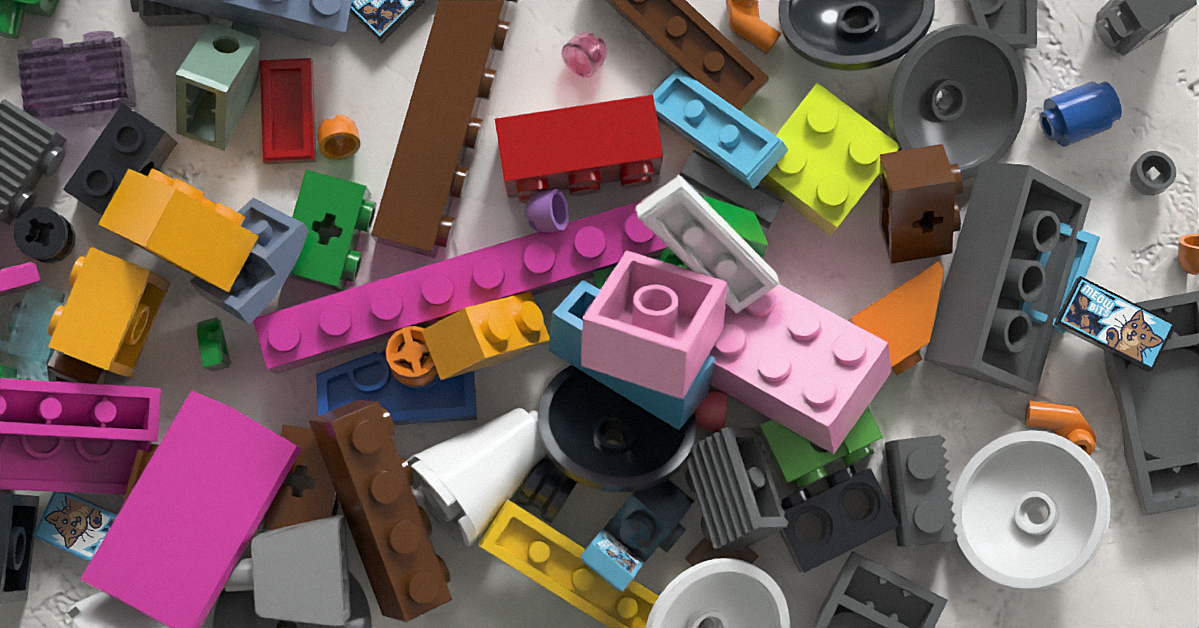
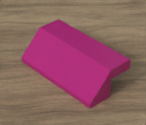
M0 378V490L124 495L135 453L137 450L148 452L150 443L158 441L161 388Z
M191 390L80 580L133 607L150 619L168 628H200L300 454L301 449L234 408Z

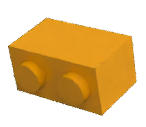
M532 292L463 308L421 331L441 380L507 362L550 340L542 312L536 305Z

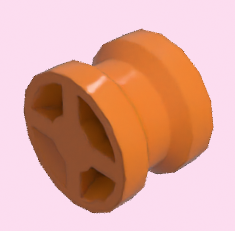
M417 326L404 327L396 331L389 339L386 347V359L395 379L403 385L410 387L425 386L438 375L421 332L424 328ZM423 355H427L424 356L423 361L420 363L419 361L422 359Z

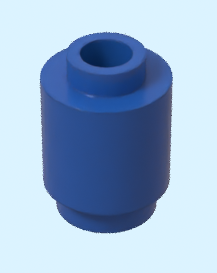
M1090 81L1047 98L1043 105L1044 111L1039 114V120L1045 136L1050 141L1056 140L1059 145L1066 147L1109 130L1113 122L1121 118L1122 109L1116 91L1108 82L1104 81L1097 84L1094 81Z

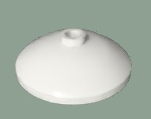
M1044 431L1011 433L983 447L964 468L953 496L952 512L955 515L952 521L956 524L954 533L958 535L956 539L965 557L986 577L1015 589H1045L1059 585L1077 575L1092 561L1099 551L1106 536L1110 519L1109 492L1105 479L1096 463L1083 449L1070 440ZM1046 507L1048 511L1046 521L1036 525L1034 522L1035 512L1039 508Z
M721 558L699 563L676 577L658 597L645 628H697L699 623L705 619L702 628H790V617L786 599L781 589L767 573L753 564L742 560Z

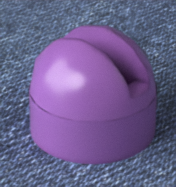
M555 188L535 193L525 204L524 215L534 230L550 233L565 230L569 218L568 206L563 193L559 189Z

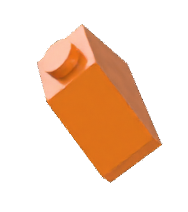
M939 261L848 320V322L888 342L891 369L896 376L920 362L923 358L917 350L930 343L944 269Z

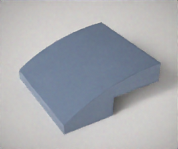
M252 198L244 205L238 213L246 217L241 226L259 237L230 291L226 292L197 277L190 281L202 297L248 325L267 307L288 278L302 251L309 231L304 223L255 198Z

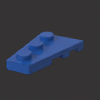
M385 350L380 353L372 352L316 374L318 416L352 401L363 400L379 401L380 406L389 412L394 425L477 420L475 371L441 380L438 374L432 382L425 386L410 387L403 385L395 379L387 362ZM423 355L422 359L419 362L421 363L423 361L424 356L427 355Z

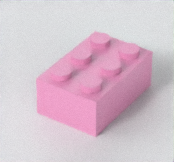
M781 285L776 286L737 314L727 306L725 308L723 330L709 353L710 356L716 358L710 385L832 454L837 451L892 372L888 342Z

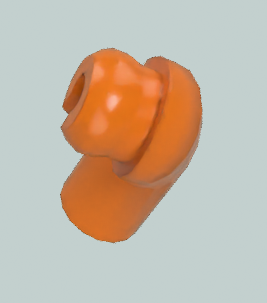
M726 0L728 25L731 30L765 54H768L781 33L760 19L758 0Z
M1028 401L1025 411L1026 426L1052 429L1054 434L1070 440L1089 456L1094 452L1096 435L1079 409L1072 405Z

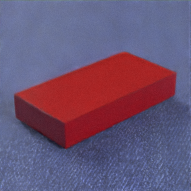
M312 59L260 60L263 162L265 164L317 162Z

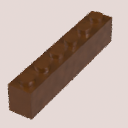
M439 0L371 236L377 243L431 258H436L439 246L448 247L455 224V218L448 217L453 197L462 198L469 175V169L462 167L467 148L476 149L483 127V119L476 118L481 99H491L497 78V70L490 69L495 50L504 52L509 38L511 22L504 20L509 1L518 3L519 0Z

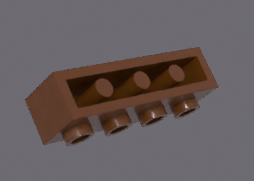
M355 400L309 420L382 616L408 622L451 601L452 597L447 586L450 583V573L444 560L438 554H435L429 538V535L432 534V525L427 513L421 506L417 505L410 487L414 484V477L407 461L398 455L392 439L396 433L395 425L389 412L380 406L379 401Z

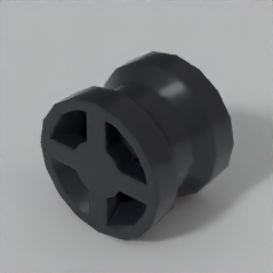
M35 207L25 211L18 218L14 226L13 236L16 246L22 253L42 263L53 264L62 261L71 253L75 245V232L72 224L65 217L47 207ZM37 227H38L39 230H40V232H39V234H38V239H36L35 241H33V239L36 238V233H37V231H38Z
M543 457L524 485L516 502L524 507L534 506L541 511L542 518L551 524L578 482L567 475L562 476L554 471L553 463Z

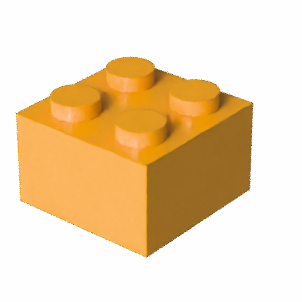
M153 168L148 176L128 169L98 225L173 266L226 292L230 291L259 237L241 226L246 217L221 203H214L203 197L205 194L202 191L177 178L174 180Z
M90 247L86 257L80 256L72 268L69 285L73 288L65 307L60 305L50 320L48 335L52 336L48 347L105 370L131 378L171 283L146 268Z

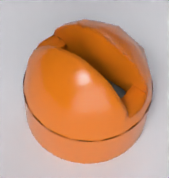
M336 114L335 118L324 119L318 127L319 150L323 156L336 160L351 157L359 150L361 143L358 128L349 117Z
M1199 234L1184 235L1179 238L1177 255L1179 264L1185 272L1191 275L1199 274Z

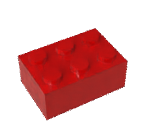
M653 94L494 118L508 198L518 197L521 204H526L533 194L555 188L559 190L569 189L571 196H581L601 191L600 184L620 181L622 188L640 187L652 183L651 176L660 175L663 152Z

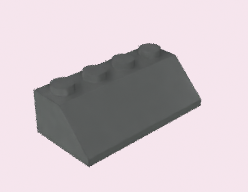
M981 161L924 360L959 375L1036 396L1054 333L1052 323L1054 318H1057L1079 244V240L1076 239L1077 233L1083 229L1091 198L1030 165ZM1059 222L1071 226V236L1060 233ZM1051 251L1044 269L1043 265L1036 261L1039 252L1047 253ZM1020 301L1032 302L1030 309L1048 315L1046 323L1039 324L1031 321L1027 313L1018 311Z

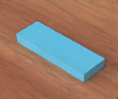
M678 67L653 93L657 120L752 189L789 151L781 139Z

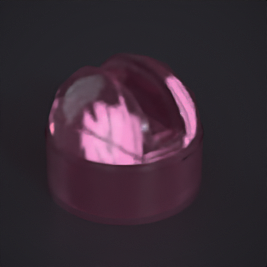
M581 32L572 37L563 46L561 54L564 63L574 74L588 78L593 76L602 67L607 58L605 41L601 38L597 40L594 37V33Z

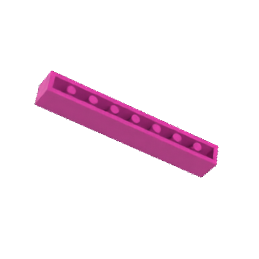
M641 200L569 222L565 230L550 233L539 231L259 316L253 323L266 367L271 372L278 374L387 341L396 331L404 327L417 326L425 329L466 307L526 292H532L534 296L590 279L594 271L616 266L626 251L652 259L659 258L667 245L638 218L636 206L644 201Z

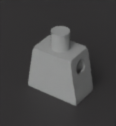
M345 515L331 516L258 534L252 539V558L239 559L224 585L226 592L254 590L257 616L344 626L351 616Z

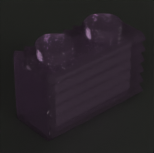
M93 31L83 35L84 42L64 44L61 38H40L32 41L31 49L17 50L24 111L32 117L42 120L44 118L119 109L122 103L128 107L137 106L130 46L122 37H115L112 31Z

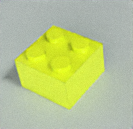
M816 83L776 134V137L784 142L789 151L759 183L779 198L785 200V203L827 235L831 236L879 175L880 154L896 152L900 146L819 83Z

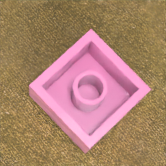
M626 251L583 317L581 366L683 399L723 330L727 282Z

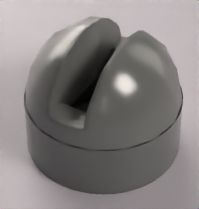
M1160 151L1145 152L1135 161L1130 171L1131 184L1142 195L1154 196L1164 192L1176 178L1174 162L1169 156ZM1154 167L1160 175L1150 182L1144 176Z

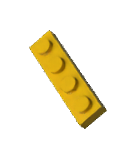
M506 499L478 543L481 548L609 628H645L649 614L659 597L658 594L634 579L631 580L623 591H618L581 561L582 558L580 556L586 550L584 547Z

